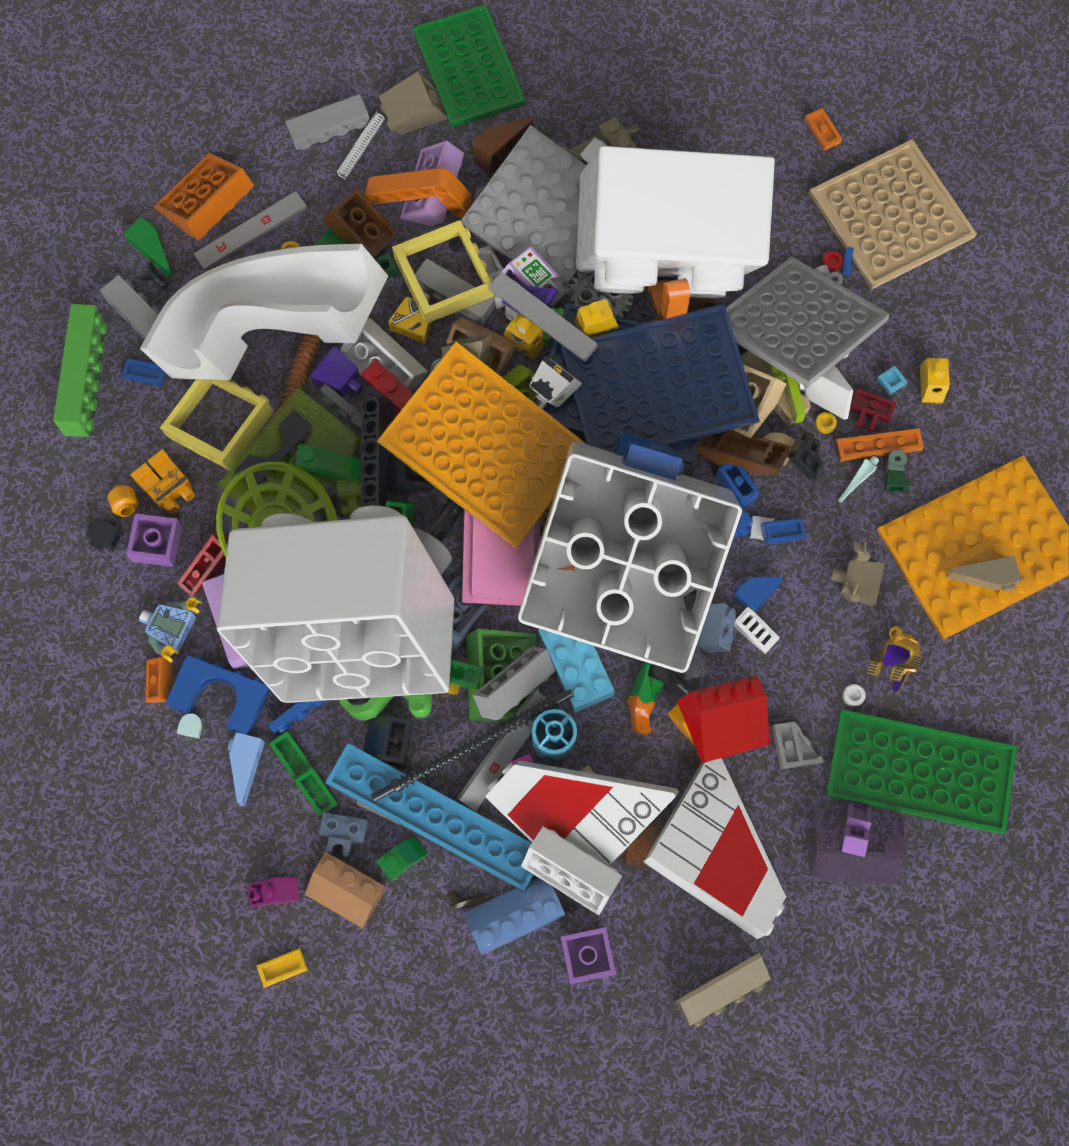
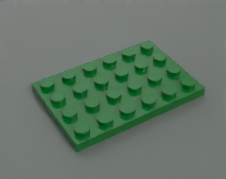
M486 5L412 27L451 128L525 105V98Z

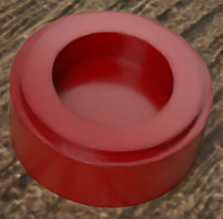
M836 251L827 252L822 259V265H827L830 272H837L843 264L842 255Z

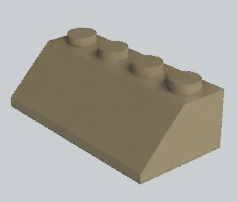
M760 953L677 999L675 1003L687 1025L691 1026L694 1024L695 1028L707 1022L706 1016L712 1013L718 1016L728 1010L726 1005L732 1001L736 1005L747 999L746 993L751 990L757 993L768 987L765 982L770 980V976Z

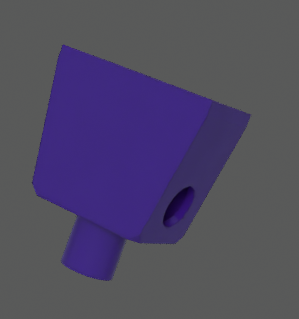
M335 346L310 376L314 385L322 388L326 384L341 397L344 396L348 389L358 395L364 387L363 383L356 380L360 375L357 366Z

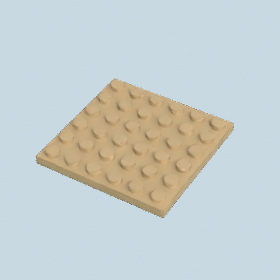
M913 139L809 191L810 197L845 250L847 247L854 249L851 259L871 290L975 238L977 235Z

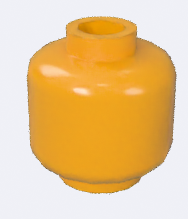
M117 485L108 493V501L115 515L128 517L137 510L139 503L131 486Z

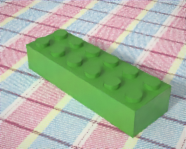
M71 304L53 420L64 436L89 437L90 431L94 430L95 423L92 415L93 411L97 410L95 394L100 390L98 373H101L103 369V363L100 360L101 353H105L103 338L108 333V324L103 319V315L99 312L96 305Z

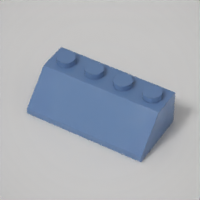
M540 878L529 882L525 891L515 888L463 913L481 955L565 917L564 910L553 887Z

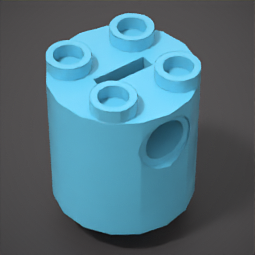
M557 709L541 713L534 721L532 728V743L537 754L545 760L557 762L564 760L572 753L577 736V728L573 718L563 710Z

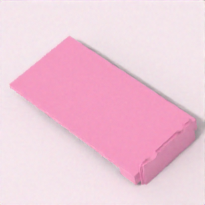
M464 510L462 603L521 606L540 542V517L517 548H513Z

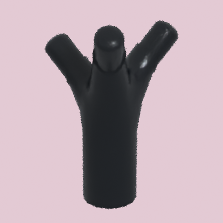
M149 263V267L146 270L150 275L142 276L141 279L153 281L165 290L169 283L155 271L153 263Z

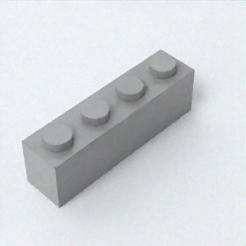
M360 94L285 122L295 149L305 150L312 144L327 142L331 137L343 136L348 131L356 128L362 129L370 120Z
M427 258L415 273L422 291L431 295L432 299L437 303L475 288ZM489 298L454 313H461L466 316V319L482 326L495 308V298Z
M118 275L104 286L100 292L104 299L145 340L160 312L155 306L150 307L147 304L148 300L141 292L137 294L134 291L135 287L128 279L124 281Z
M532 646L473 694L483 718L501 719L508 710L518 705L519 701L532 693L539 684L548 680L549 676L556 671L548 650Z

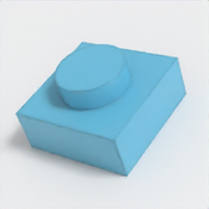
M896 366L890 368L877 378V381L888 395L893 394L908 382Z

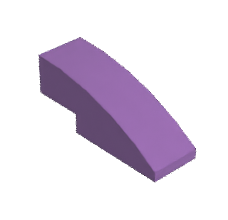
M849 801L842 852L865 857L869 841L872 806Z

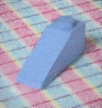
M236 732L235 737L230 739L228 750L230 751L229 755L237 803L245 807L265 742L260 738Z

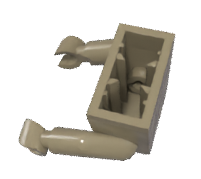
M854 541L853 550L857 551V555L848 562L845 570L833 568L830 580L842 583L840 594L844 595L847 601L861 602L873 607L877 602L885 563L868 562L870 553L867 550V542L856 543Z

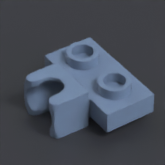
M323 812L319 836L329 837L326 852L333 855L334 849L341 845L343 846V855L349 859L353 845L352 842L364 844L368 820Z

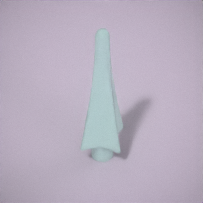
M872 456L869 461L865 458L855 477L839 497L838 501L840 503L877 468L876 464L879 462L878 458Z

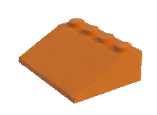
M208 153L154 208L187 235L199 241L206 236L207 232L215 224L221 221V218L229 210L235 207V204L249 193L254 184L243 168Z

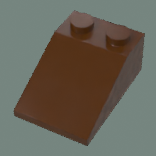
M528 117L487 128L482 133L479 132L472 140L474 162L491 176L500 168L529 126H533V118Z
M357 188L322 219L337 237L348 244H362L373 258L398 235Z

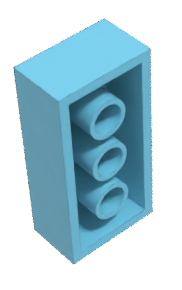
M538 629V637L543 648L548 650L556 670L555 674L563 691L571 689L574 697L568 700L573 713L614 696L615 690L594 645Z

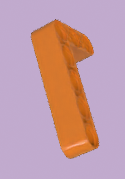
M445 168L370 177L364 193V197L370 203L374 201L375 204L437 197L453 215L459 218L465 216L473 201L472 194L450 170Z
M686 278L674 281L666 279L658 281L655 285L648 286V292L652 295L653 309L657 312V321L687 313L690 288Z

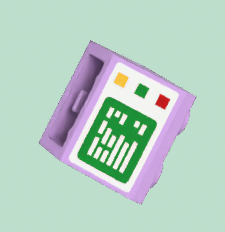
M532 246L509 262L502 271L519 285L536 286L539 288H543L550 278H558L560 276Z

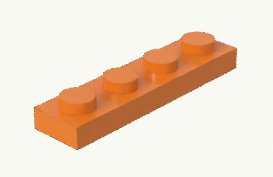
M920 428L837 439L835 442L839 462L871 458L872 456H887L894 450L909 453L922 451L924 448Z

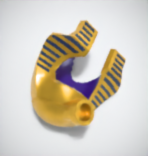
M895 626L890 629V638L886 641V644L877 654L869 659L868 674L878 676L882 665L892 666L893 669L890 675V679L894 682L892 689L894 693H899L910 672H917L921 662V651L919 643L913 636L903 633L901 628Z

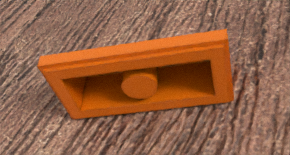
M164 657L146 660L145 703L167 701L172 690L173 661L169 662Z

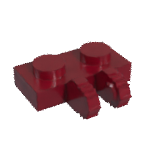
M857 388L850 405V410L860 413L855 427L859 429L862 427L863 419L866 415L872 417V421L868 426V432L873 433L877 420L886 423L890 422L897 402Z

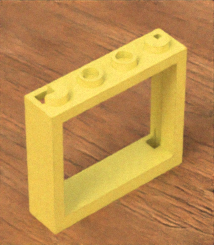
M461 220L392 247L394 259L426 324L494 297V293L488 288L494 279L492 276H488L484 259L480 260L476 243L471 242L469 229L463 226ZM460 236L483 285L430 306L406 256Z
M196 379L161 425L160 429L173 441L231 471L274 410L269 404L270 400L261 394L259 396L255 395L246 386L244 388L239 387L232 379ZM212 384L256 406L223 452L179 429Z

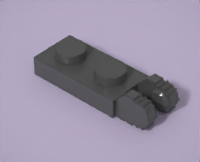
M324 384L320 389L321 400L327 406L331 407L333 405L337 408L339 416L344 420L349 418L353 428L360 432L361 413L328 385Z

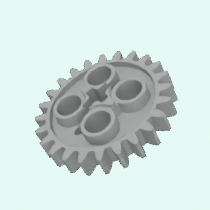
M578 272L576 278H572L569 285L576 293L568 301L569 304L583 307L593 302L607 299L614 316L620 318L628 316L633 302L632 293H615L618 296H613L611 293L596 291L594 288L595 273H583L582 275Z

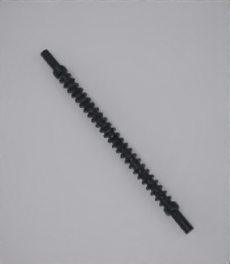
M571 689L552 699H544L542 704L537 703V707L532 706L531 710L526 709V713L520 712V716L515 715L514 719L509 718V722L504 721L503 725L498 724L497 728L492 727V731L487 730L486 734L481 733L480 737L475 736V740L469 739V743L464 742L463 746L458 745V749L452 748V752L447 751L446 755L441 754V758L435 757V761L430 760L429 764L424 763V767L418 766L416 771L412 769V773L407 772L405 777L401 775V779L395 778L391 780V784L371 794L374 802L393 792H401L403 787L408 788L410 783L414 785V781L417 780L419 782L421 777L425 779V775L431 776L432 771L436 773L438 768L442 770L444 765L449 766V762L454 763L455 759L460 760L461 756L466 757V753L471 754L472 750L477 751L478 747L483 748V744L489 745V741L494 742L495 738L500 739V735L506 736V732L511 733L512 729L517 730V726L522 727L523 723L528 724L529 720L534 721V717H538L544 711L555 709V706L574 697Z

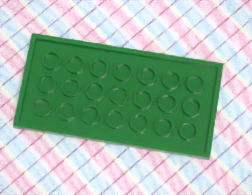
M841 709L826 797L1004 835L1006 834L1017 746Z

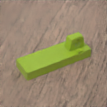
M771 366V376L786 383L785 390L794 423L803 422L806 413L797 381L776 367Z

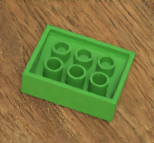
M476 629L467 634V664L484 668L478 690L532 646L537 647L536 634ZM468 688L469 721H509V718L513 719L530 694L520 700L518 705L508 710L501 719L492 720L483 718L473 697V694L478 690Z

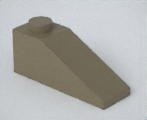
M1015 556L954 567L946 574L947 579L994 591L1002 589L1003 592L1016 589V586L1022 581Z

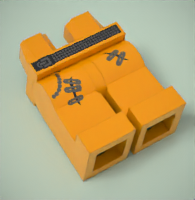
M163 449L148 460V463L160 476L161 480L146 463L130 474L133 480L161 510L165 509L171 515L180 508L175 502L177 498L182 496L188 502L195 497L189 480Z

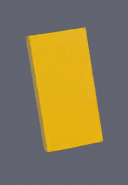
M301 948L256 965L264 988L308 971Z

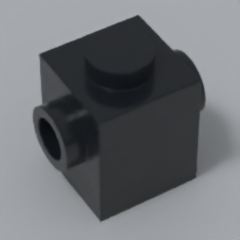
M96 518L93 523L89 524L86 530V537L91 542L90 545L95 549L101 551L104 548L113 552L123 533L119 528L115 527L116 524L106 518L103 521Z

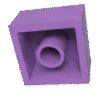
M135 514L126 555L132 562L175 567L182 525L175 518Z
M606 927L560 937L570 985L616 974Z

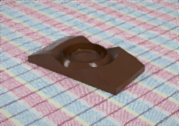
M729 430L702 437L696 447V451L717 465L732 464L746 469L752 475L778 474L792 446L757 436L749 438L734 430Z

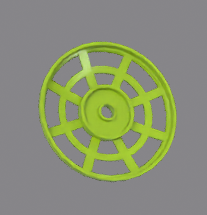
M284 462L259 463L237 474L228 483L221 495L216 515V530L219 544L226 557L228 547L222 530V513L232 517V530L238 529V520L249 524L248 528L261 527L264 519L280 513L306 516L311 522H315L312 513L322 507L326 513L327 521L337 520L336 511L325 489L306 471ZM264 470H278L285 472L281 484L266 483L257 486L253 473ZM293 476L306 483L319 500L308 505L297 492L289 488ZM246 478L249 490L239 499L235 508L227 505L225 501L232 488L240 480ZM274 490L278 491L275 502L264 503L260 492ZM286 495L294 499L301 509L293 512L291 508L285 505ZM252 496L257 508L251 515L241 512V509Z

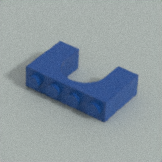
M620 431L614 452L616 455L623 456L622 463L625 466L675 481L677 475L680 476L684 468L683 459L670 445Z
M187 655L165 704L169 708L190 714L199 693L205 686L219 681L229 683L236 690L237 702L226 727L234 733L237 732L251 736L271 690L260 678L252 680L246 678L247 674L235 670L233 673L226 670L227 667L215 662L212 665L207 663V659L199 655L191 657Z

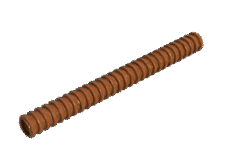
M303 333L302 341L299 343L300 347L297 349L298 353H296V358L293 360L294 364L291 366L292 370L289 372L290 376L287 377L286 387L283 389L284 393L281 394L282 399L279 400L280 405L277 406L278 411H275V417H273V423L270 425L271 428L268 431L269 434L264 442L265 446L262 448L263 452H261L260 457L271 456L281 447L282 440L278 426L293 409L297 408L298 398L301 397L300 392L303 391L302 386L305 385V380L311 368L310 363L313 362V357H315V352L321 339L318 335Z

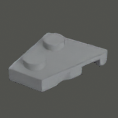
M796 722L774 724L771 726L781 770L824 762L821 756L818 757L810 746L812 745L811 742L802 734Z

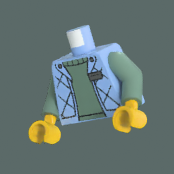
M190 597L188 600L170 602L166 605H158L154 613L143 610L140 615L139 621L148 625L145 632L149 635L148 641L157 654L163 656L169 662L173 661L170 658L173 653H179L196 619L195 615L190 611L199 612L195 607L198 603H202V601L194 597Z

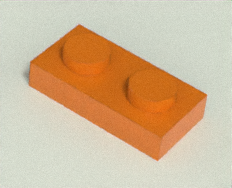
M823 108L805 116L804 121L823 151L842 142L840 134Z

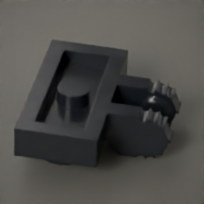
M810 431L805 432L801 439H795L788 458L807 478L816 479L823 462L817 456L821 442L816 438L814 439V434Z

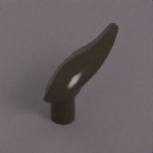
M452 890L447 894L451 901L449 908L458 910L478 905L491 898V894L474 897L467 896L460 899L456 890Z

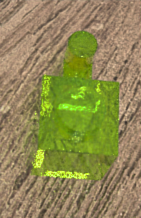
M336 479L340 503L348 502V505L340 506L341 515L352 513L360 508L361 503L357 504V501L361 500V482Z

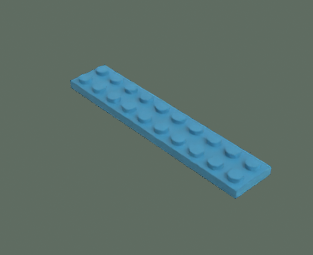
M347 743L325 782L326 784L523 891L526 890L533 874L521 866L532 844L531 842L417 780L414 781V785L410 783L408 788L403 787L401 792H393L374 802L371 796L372 793L391 784V780L395 778L401 779V775L405 777L406 774Z

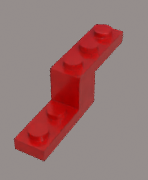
M374 360L361 373L362 378L392 404L395 415L400 413L414 395L412 391L377 360Z

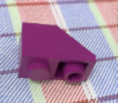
M275 877L248 884L249 907L299 901L298 877Z

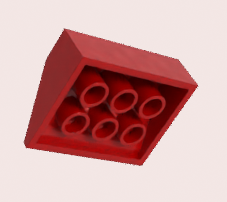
M758 675L691 691L677 701L702 764L770 745L767 699Z

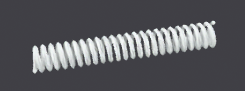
M378 111L375 112L368 126H366L360 138H358L352 150L348 153L347 158H345L339 170H337L340 177L342 176L339 172L341 174L345 173V177H348L354 164L358 162L357 159L361 157L362 152L366 149L365 147L369 145L375 132H377L383 120H385L384 116L379 114Z

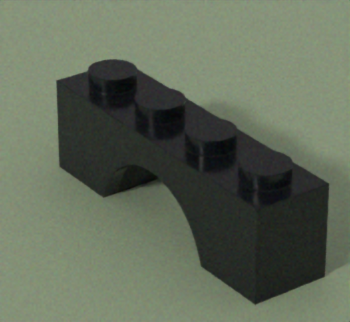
M293 409L278 426L282 440L279 450L268 457H256L249 454L234 470V474L237 475L259 463L281 462L285 457L290 459L298 450L296 446L300 442L304 444L312 436L310 432L313 426ZM264 470L253 473L257 486L266 484L268 481L266 477L271 472L275 474L278 470ZM243 478L241 481L248 486L246 478Z

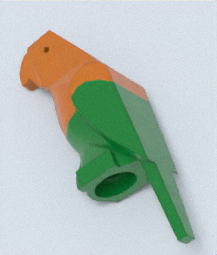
M645 662L641 671L638 672L627 699L632 731L642 735L651 733L653 729L650 728L649 716L655 706L656 694L663 690L662 686L664 684L657 679L648 677L651 665L648 662Z

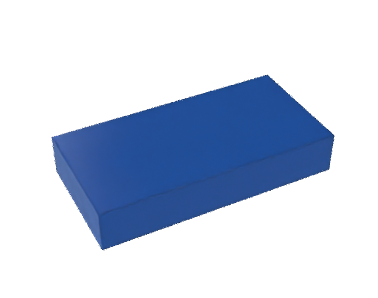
M126 358L121 377L122 379L163 386L166 372L156 363Z
M802 518L770 521L760 524L765 545L807 538Z

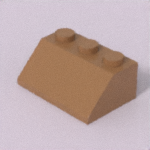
M464 317L453 323L446 342L447 344L452 340L492 333L487 366L499 376H502L510 362L517 343Z
M325 852L312 874L305 895L359 927L364 928L386 887Z

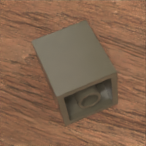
M420 72L414 73L379 96L382 103L380 108L388 118V127L399 135L447 120L435 86Z
M492 333L452 340L441 348L444 357L454 343L458 342L487 365Z

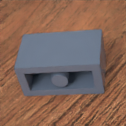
M724 603L710 604L696 646L706 652H730L731 643L733 642L732 633L736 620V610Z

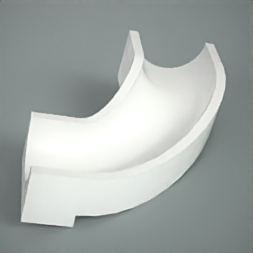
M362 244L296 247L240 258L199 275L179 289L167 301L159 313L140 349L171 378L230 380L248 347L241 337L246 332L254 329H277L318 335L324 343H356L388 275Z

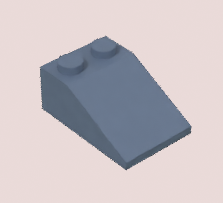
M458 575L448 586L454 597L452 653L462 644L466 635L469 634L489 606V604L462 603V578Z

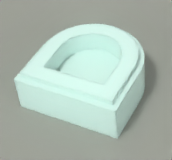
M195 714L184 715L179 722L177 734L199 739L203 727L201 719Z

